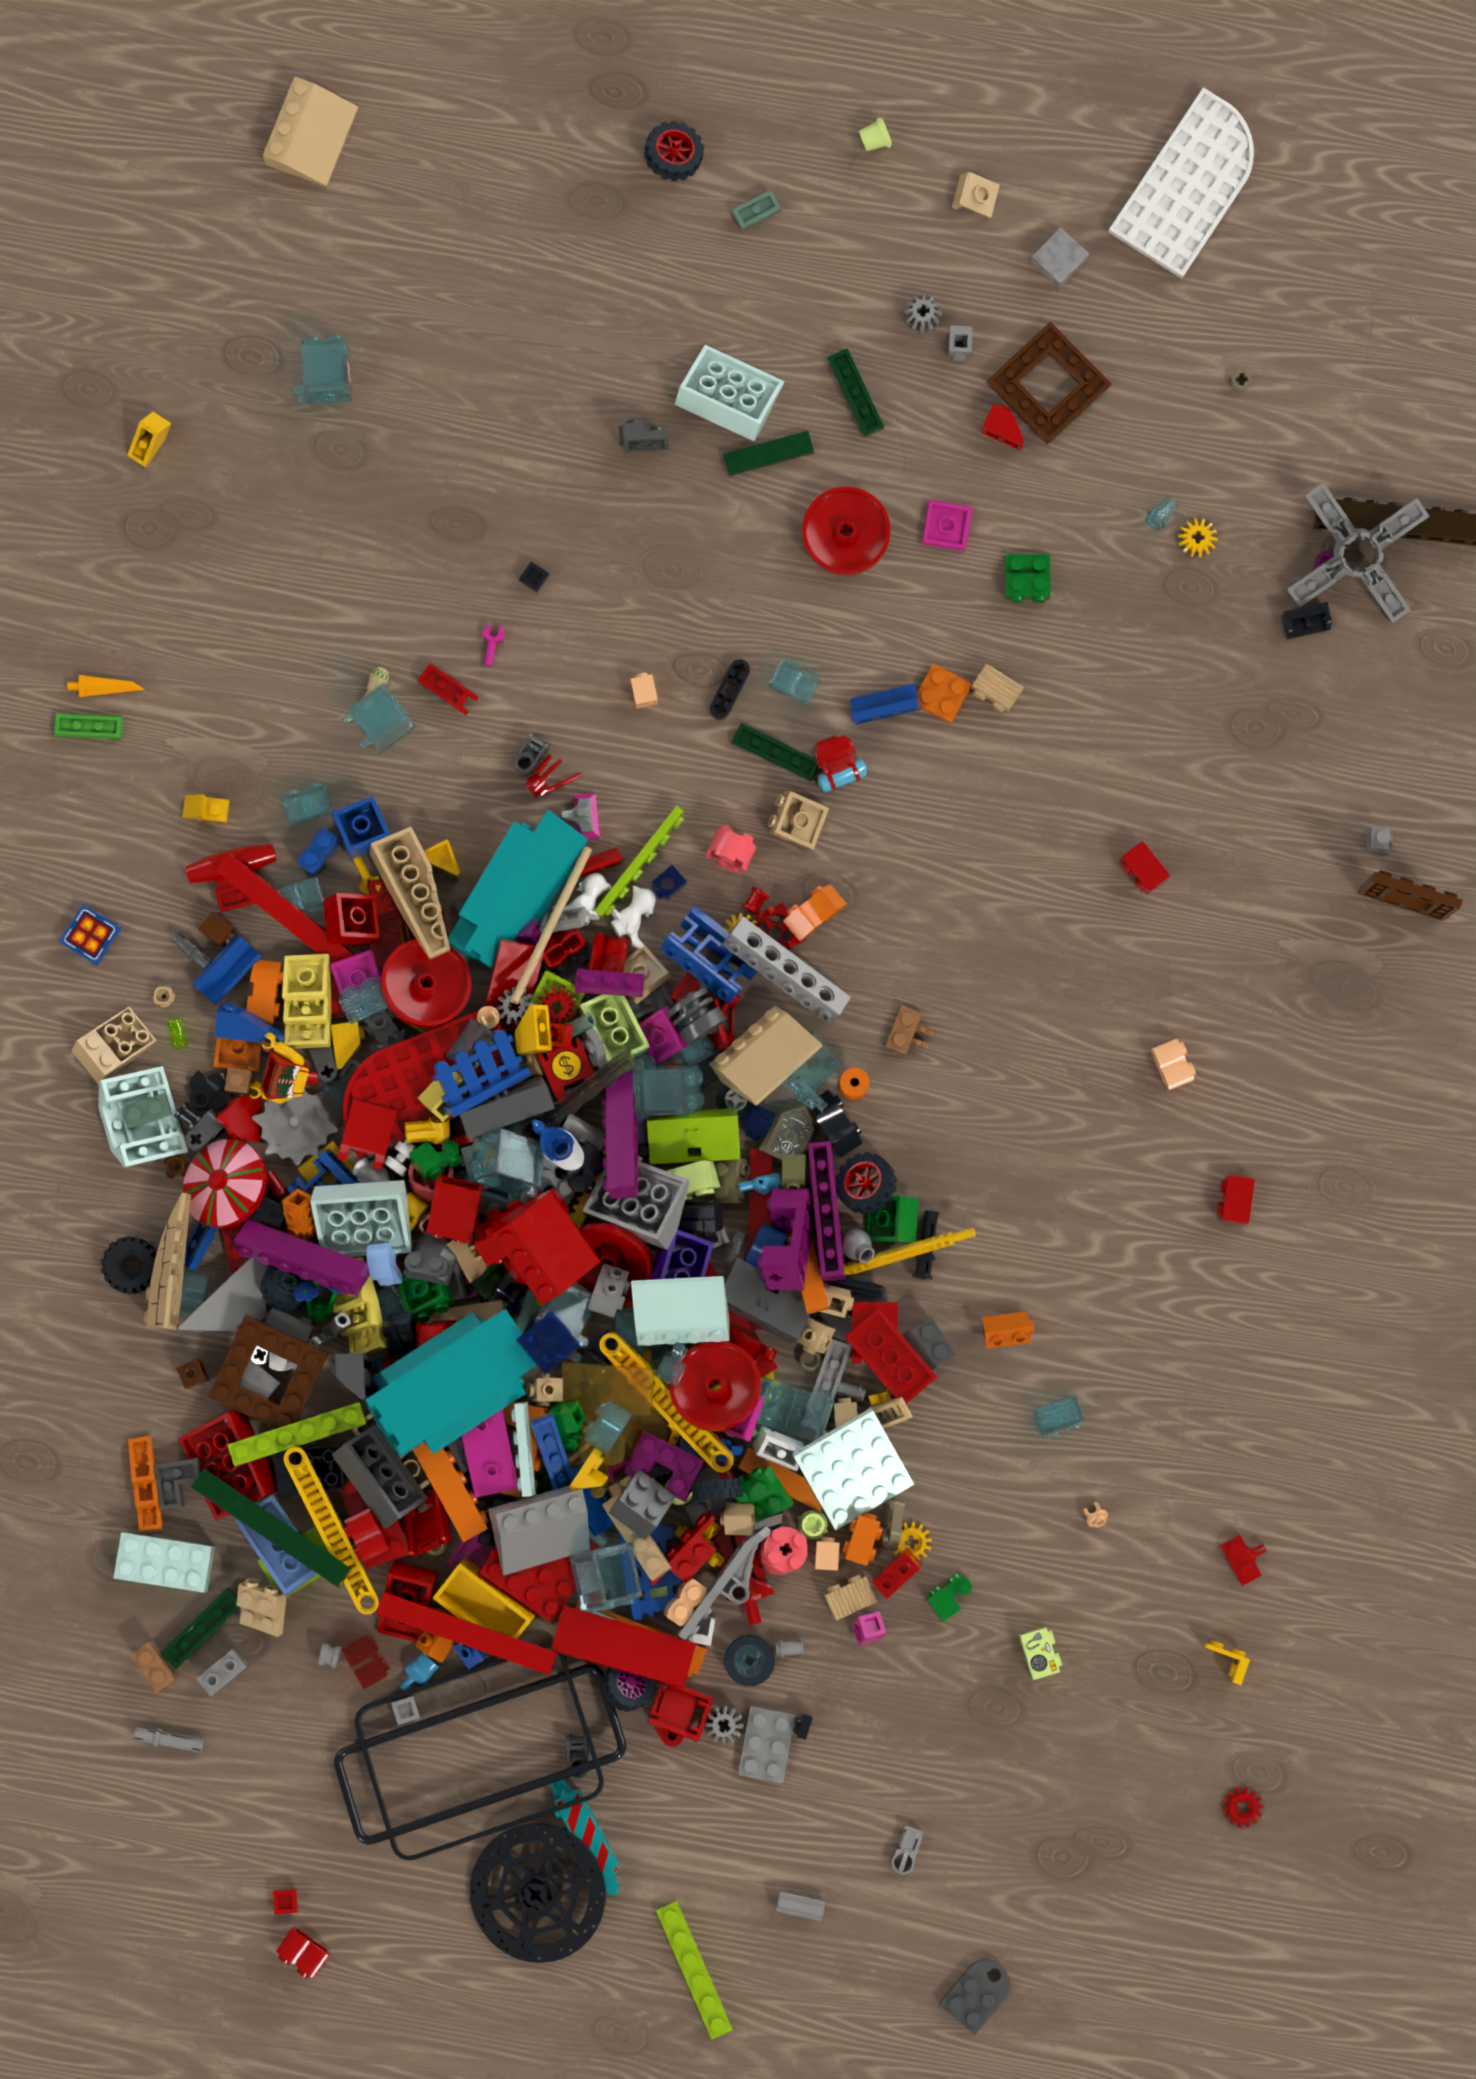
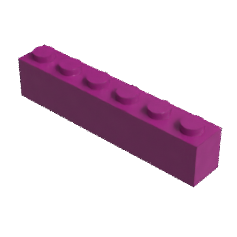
M632 1065L606 1067V1076L602 1077L603 1089L606 1090V1096L602 1097L603 1108L606 1110V1116H603V1128L606 1130V1136L603 1137V1147L606 1150V1157H603L604 1170H607V1177L603 1178L604 1190L609 1192L611 1199L639 1196L637 1075Z
M831 1141L808 1143L821 1278L823 1282L846 1279L833 1147Z
M248 1219L234 1239L237 1252L245 1258L251 1257L264 1265L270 1264L278 1267L286 1273L292 1272L305 1280L311 1279L324 1287L330 1286L346 1295L358 1296L370 1276L366 1262Z

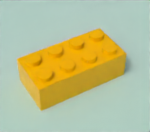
M464 1557L434 1595L433 1599L458 1618L518 1639L533 1620L536 1613L477 1574L480 1568L467 1557Z

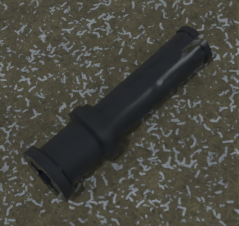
M924 1211L921 1240L936 1236L939 1212ZM933 1251L915 1256L917 1263L912 1277L932 1280V1263L935 1261Z

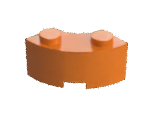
M831 884L825 887L818 886L811 892L812 897L800 906L795 904L787 911L789 916L783 922L799 941L811 935L817 930L818 926L825 921H829L847 905Z
M258 960L253 964L250 982H252L250 996L247 999V1011L273 1025L275 1016L279 1017L281 1004L277 1003L279 987L283 985L284 972H281V962Z

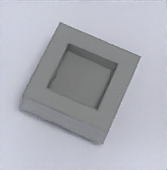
M413 1696L391 1703L398 1726L420 1719Z

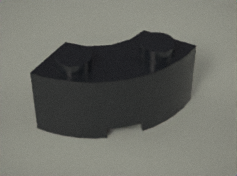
M827 1090L806 1104L816 1123L822 1128L827 1136V1140L831 1141L832 1147L840 1158L863 1143L859 1137V1134L862 1133L855 1122L851 1123L841 1109L844 1107V1104L838 1095L833 1097L830 1091Z

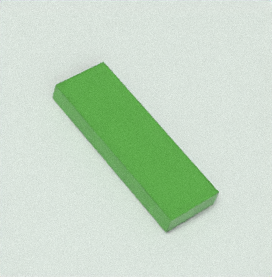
M55 713V737L122 740V716Z

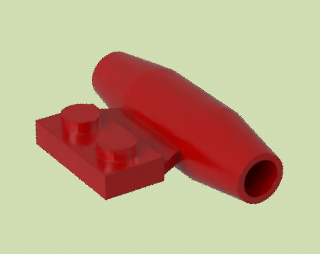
M273 844L244 846L205 857L185 866L188 881L190 884L217 881L215 894L221 913L253 905L255 903L215 870L229 853H232L252 871L277 861Z

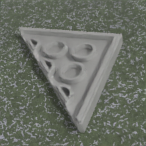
M249 1257L177 1326V1330L238 1331L237 1325L242 1323L246 1314L259 1318L262 1321L266 1313V1300L262 1297L260 1284L267 1270V1265Z

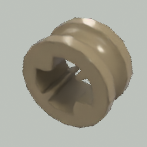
M1237 370L1230 378V386L1235 391H1245L1251 384V375L1245 370ZM1239 376H1243L1242 379H1246L1243 385H1239V382H1236Z

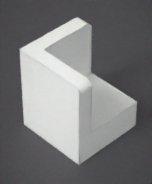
M708 1616L706 1619L702 1617L697 1624L700 1628L692 1638L689 1637L688 1641L711 1646L716 1617Z

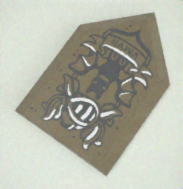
M808 1100L777 1111L759 1151L781 1162L783 1154H799L806 1157L808 1143L813 1142L818 1132L815 1120L806 1106Z

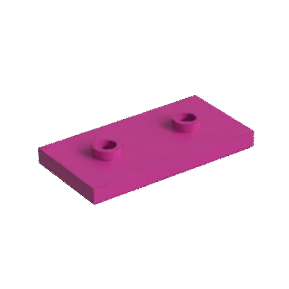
M504 1409L462 1435L475 1498L518 1488V1471Z

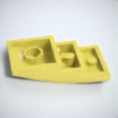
M329 954L285 956L282 991V998L284 999L283 1022L285 1024L284 1044L292 1049L330 1047L331 973Z
M363 1257L356 1258L358 1260L365 1262ZM371 1276L367 1279L358 1296L337 1293L333 1305V1313L340 1314L343 1312L350 1318V1324L341 1332L342 1336L349 1337V1352H363L367 1356L387 1348L386 1339L382 1334V1325L384 1323Z

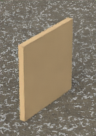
M476 1231L471 1243H458L454 1239L447 1243L456 1256V1260L469 1283L483 1275L484 1272L494 1265L493 1263L486 1266L474 1246L475 1241L479 1240Z

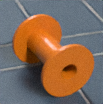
M860 1068L847 1069L842 1074L839 1082L841 1094L849 1100L862 1098L869 1087V1077ZM855 1081L858 1086L854 1087L850 1082Z

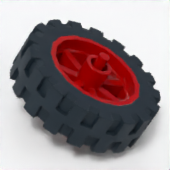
M671 121V123L663 122L659 127L658 125L655 126L653 131L649 133L644 148L647 166L653 169L652 172L654 174L661 175V178L665 180L668 178L671 181H677L678 179L686 180L688 176L692 177L696 170L699 169L704 156V144L701 143V136L695 133L696 130L694 128L687 127L685 123L678 124L677 121ZM667 141L669 146L662 144V142ZM659 149L667 152L661 155ZM690 153V156L686 159L682 154Z
M870 1152L855 1154V1157L848 1158L846 1160L847 1163L839 1168L840 1173L836 1175L838 1198L855 1213H876L877 1209H883L886 1203L892 1200V1194L896 1191L897 1187L895 1186L897 1177L894 1175L893 1167L875 1153L874 1155ZM871 1169L877 1170L875 1174L870 1176ZM877 1178H879V1183H878V1184H876V1183L873 1182V1181H875ZM854 1188H859V1190L857 1191V1193L854 1195V1194H853V1189H854ZM866 1190L867 1196L861 1197Z

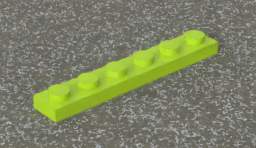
M677 805L594 910L601 919L605 915L609 917L612 914V910L616 908L614 904L618 898L622 900L630 890L628 888L629 884L632 881L636 882L644 872L641 870L646 863L651 864L657 856L655 851L660 845L664 847L671 838L668 834L673 828L677 830L683 823L684 811Z
M358 1402L227 1445L235 1467L288 1450L290 1447L301 1446L366 1425L367 1423L361 1404Z
M676 1900L656 1909L711 2039L713 2040L732 2031L733 2028L678 1901Z

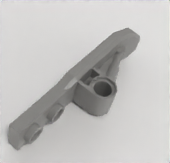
M764 1525L755 1530L753 1535H748L743 1539L706 1591L703 1600L694 1608L690 1619L677 1632L681 1638L686 1641L688 1637L692 1638L700 1628L697 1624L702 1617L706 1619L713 1610L711 1605L720 1593L736 1604H742L748 1600V1588L755 1550L758 1548V1543L770 1534L771 1530ZM738 1586L745 1589V1594L740 1598L732 1595L733 1589Z

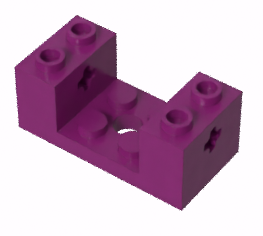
M772 1188L771 1197L767 1198V1210L771 1211V1223L775 1225L777 1230L783 1233H792V1236L788 1237V1246H763L762 1255L758 1256V1268L762 1269V1280L766 1282L768 1290L804 1291L815 1219L808 1189Z

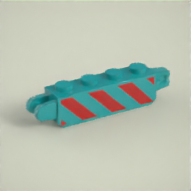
M565 1779L550 1784L555 1797V1806L584 1797L581 1790H572ZM584 1802L555 1812L557 1818H562L566 1825L563 1829L580 1838L595 1855L604 1875L606 1893L610 1894V1896L618 1894L620 1886L617 1883L618 1880L615 1874H617L620 1864L588 1803Z

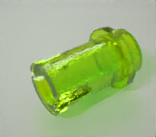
M182 1019L168 1022L173 1040L171 1045L175 1049L187 1047L189 1039L185 1036Z

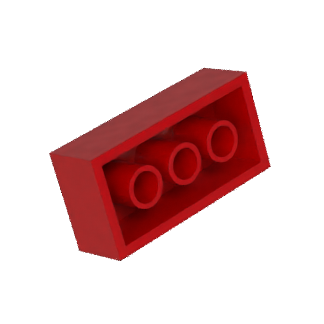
M349 1478L345 1479V1489L340 1490L350 1518L369 1507ZM401 1519L387 1529H384L378 1521L391 1550L364 1562L366 1569L410 1555Z

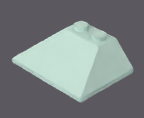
M163 1066L99 1081L98 1108L111 1152L124 1168L188 1152L179 1119L174 1118L176 1109ZM163 1093L167 1094L173 1115L128 1129L122 1107Z

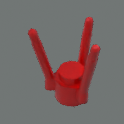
M548 755L524 785L535 797L539 795L544 797L549 792L581 777L582 774L577 773L545 789L548 784L544 779L563 761L562 758L558 759L540 776L539 774L552 758V755Z
M715 998V999H714L715 1008H716V1007H719V1008H720L718 999ZM734 1008L730 1010L729 1035L728 1030L724 1031L723 1024L718 1027L719 1032L715 1033V1037L712 1032L708 1034L710 1044L715 1046V1051L727 1049L735 1040Z

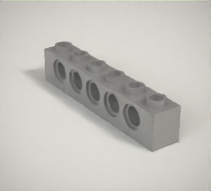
M744 917L733 927L722 944L731 953L738 956L750 967L761 973L767 980L773 982L786 994H789L801 1003L802 1006L812 1011L829 1025L841 1014L851 998Z

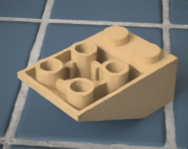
M127 1007L78 1039L71 1051L99 1085L100 1080L116 1075L156 1043L157 1040L133 1010Z

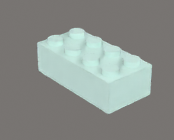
M123 1532L120 1537L114 1579L203 1593L208 1592L215 1546Z

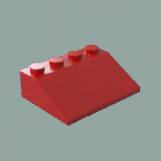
M551 1190L546 1191L492 1223V1237L541 1305L561 1295L600 1263L599 1257Z
M232 1410L178 1438L187 1460L200 1458L201 1471L206 1469L253 1502H257L277 1492L276 1478L266 1457L234 1467L227 1444L256 1435L247 1415L237 1410ZM205 1497L215 1521L230 1515Z

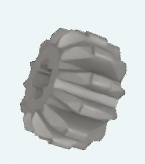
M922 294L921 300L914 296L913 303L907 302L906 307L908 309L904 311V316L908 317L906 324L913 323V331L920 327L921 333H924L925 327L932 331L933 325L939 324L938 318L942 315V312L938 310L940 304H933V296L929 300H925L926 296ZM920 311H925V317L920 316Z
M525 989L519 1001L521 1006H518L520 1010H513L512 1006L514 1005L510 1001L512 994L510 991L505 990L506 998H498L500 1002H503V1006H497V1010H504L500 1014V1018L507 1017V1024H511L514 1020L515 1025L518 1026L529 1005H536V1003L528 1002L533 998V995L525 996Z
M727 1705L723 1706V1713H720L719 1708L715 1707L714 1711L717 1716L715 1717L711 1713L708 1714V1718L713 1720V1722H706L705 1726L713 1728L708 1730L706 1734L708 1736L713 1733L716 1734L712 1739L714 1743L719 1737H722L721 1745H725V1737H728L730 1743H734L732 1734L737 1737L741 1736V1733L735 1730V1728L742 1729L744 1727L741 1723H735L742 1719V1716L737 1715L733 1718L736 1709L732 1708L728 1714ZM724 1719H727L730 1729L726 1731L725 1728L724 1731H721L720 1724L718 1723L720 1720L724 1722Z

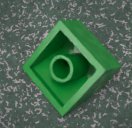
M893 1196L892 1200L888 1201L883 1209H877L876 1213L867 1212L865 1232L869 1235L871 1241L887 1243L916 1242L918 1198Z

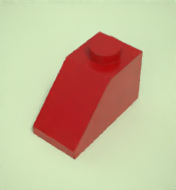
M993 404L981 433L1021 451L1024 439L1014 413L1010 412V408L1005 405L999 404L997 406Z

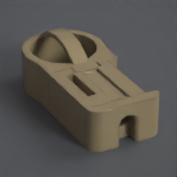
M887 1500L885 1502L887 1505L880 1542L883 1547L895 1549L901 1540L905 1503Z

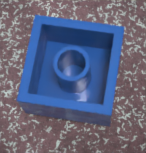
M373 796L332 812L333 823L350 860L369 853L371 843L390 836Z

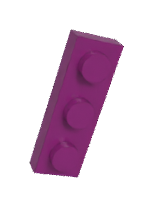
M577 969L575 992L643 997L645 974Z

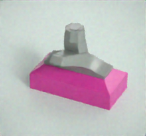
M596 794L573 795L574 808L560 811L559 818L576 822V830L587 839L600 838Z

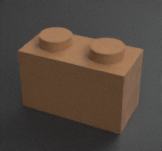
M154 1641L148 1642L130 1655L155 1693L162 1691L179 1679L167 1660L161 1655Z

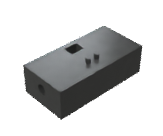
M539 1075L507 1088L459 1114V1118L466 1136L470 1139L555 1108L547 1084L542 1076Z
M739 1258L730 1262L724 1275L728 1311L791 1344L797 1341L810 1314L806 1313L801 1291L768 1290L766 1282L762 1280V1270Z

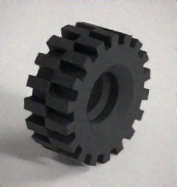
M131 1236L119 1238L115 1243L112 1242L109 1245V1249H105L103 1253L105 1254L104 1259L101 1258V1264H103L101 1272L105 1276V1281L113 1289L126 1294H138L141 1291H146L147 1287L150 1286L157 1254L155 1248L147 1241ZM128 1257H136L140 1262V1268L135 1274H127L123 1270V1262Z

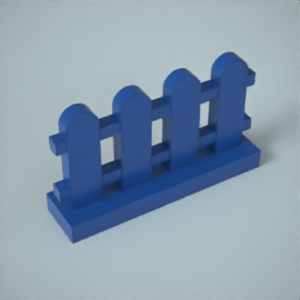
M496 1030L492 1034L493 1044L488 1046L486 1042L477 1040L472 1046L474 1054L468 1056L466 1052L459 1050L453 1055L455 1064L449 1066L444 1061H437L434 1064L435 1074L432 1076L433 1080H439L445 1094L441 1098L443 1102L448 1101V1104L443 1106L446 1115L456 1117L532 1076L528 1067L519 1065L522 1059L520 1056H516L510 1044L513 1041L511 1035L507 1036L504 1031ZM497 1050L502 1064L496 1066L491 1052ZM478 1060L483 1072L479 1077H477L472 1066V1062ZM457 1070L464 1083L460 1087L457 1086L452 1074Z
M660 1522L650 1535L655 1542H660L661 1552L665 1555L668 1550L665 1540L673 1538L674 1529L671 1526H663V1522ZM618 1530L632 1620H642V1614L647 1613L648 1618L654 1617L653 1612L665 1610L668 1602L677 1596L673 1592V1585H678L681 1579L669 1570L653 1586L645 1570L635 1555L632 1554V1550ZM635 1568H640V1577H636ZM667 1587V1596L651 1598L649 1589ZM644 1590L645 1599L639 1600L638 1591Z

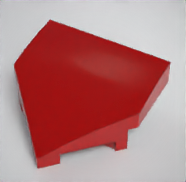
M238 1096L237 1098L230 1099L224 1111L218 1113L215 1117L217 1122L222 1123L228 1131L229 1139H237L243 1142H261V1127L252 1119L253 1116L261 1114V1097L253 1099L250 1096Z

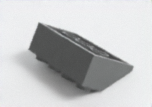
M363 1352L335 1354V1360L331 1361L332 1374H335L341 1383L366 1403L365 1399L374 1394L372 1360Z
M376 1424L345 1443L332 1454L384 1529H387L428 1499Z

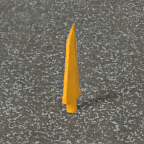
M79 675V682L67 683L68 691H79V697L145 690L133 681Z

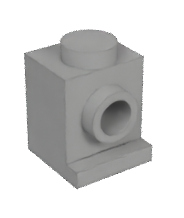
M950 325L948 356H952L955 361H965L966 357L971 356L972 326ZM961 343L964 347H956V344Z
M1371 826L1367 833L1366 852L1389 854V849L1393 844V834H1391L1390 827Z

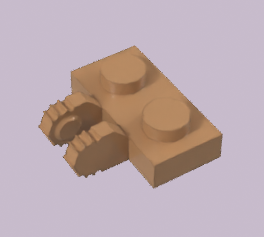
M901 1005L885 1048L905 1056L910 1044L928 1050L929 1044L925 1041L914 1039L913 1036L915 1031L923 1035L933 1037L934 1031L918 1025L922 1016L921 1012Z

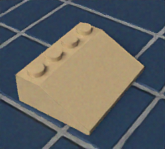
M294 76L263 153L265 164L327 187L358 111V106L312 82Z
M774 1006L755 1024L751 1025L742 1036L734 1040L709 1065L724 1085L757 1106L822 1047V1044L787 1012Z

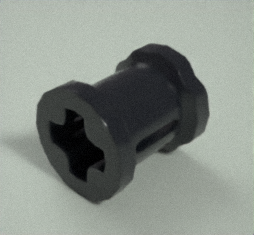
M186 1102L178 1109L174 1118H179L184 1122L190 1131L203 1115H198L189 1107L190 1104Z

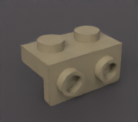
M740 1158L714 1161L720 1187L714 1189L713 1202L747 1205L750 1190L739 1192L738 1183L749 1181V1160Z

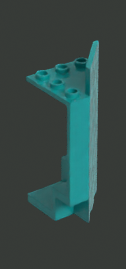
M548 809L535 831H532L533 828L522 821L520 824L515 821L513 822L459 913L460 919L448 937L450 947L487 969L493 970L500 939L518 942L516 939L517 934L532 919L535 918L541 924L544 915L548 913L575 866L576 859L588 841L585 836Z
M506 1309L487 1321H484L482 1317L478 1319L472 1312L381 1371L380 1374L387 1386L365 1399V1404L381 1433L400 1458L422 1443H425L432 1454H435L525 1395L526 1392L522 1387L525 1382L521 1376L541 1362Z

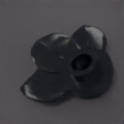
M197 1071L190 1080V1088L192 1090L190 1104L194 1109L198 1111H205L210 1107L219 1109L229 1103L228 1101L232 1099V1095L223 1091L225 1086L224 1074L215 1073L205 1078L200 1071ZM200 1096H204L206 1099L203 1104L198 1103Z

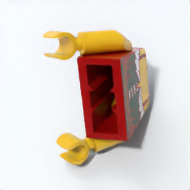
M266 1033L265 1037L270 1039L271 1043L263 1040L261 1042L264 1049L274 1048V1051H270L262 1084L258 1081L252 1082L250 1088L257 1091L251 1090L249 1095L253 1099L262 1096L265 1100L282 1104L294 1097L302 1096L306 1084L316 1085L318 1075L316 1071H309L308 1065L299 1053L282 1042L277 1043L273 1033Z

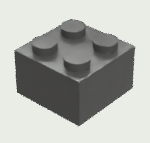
M638 1470L627 1482L608 1513L646 1540L656 1529L676 1496L644 1472Z

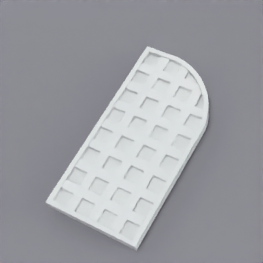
M1203 87L1108 231V233L1181 279L1189 270L1251 173L1254 158L1253 140L1247 123L1237 109Z

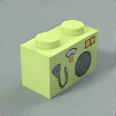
M1046 1627L1019 1634L1033 1680L1060 1672L1059 1667L1062 1666L1059 1653L1054 1654L1052 1644L1056 1643L1052 1630L1047 1631Z

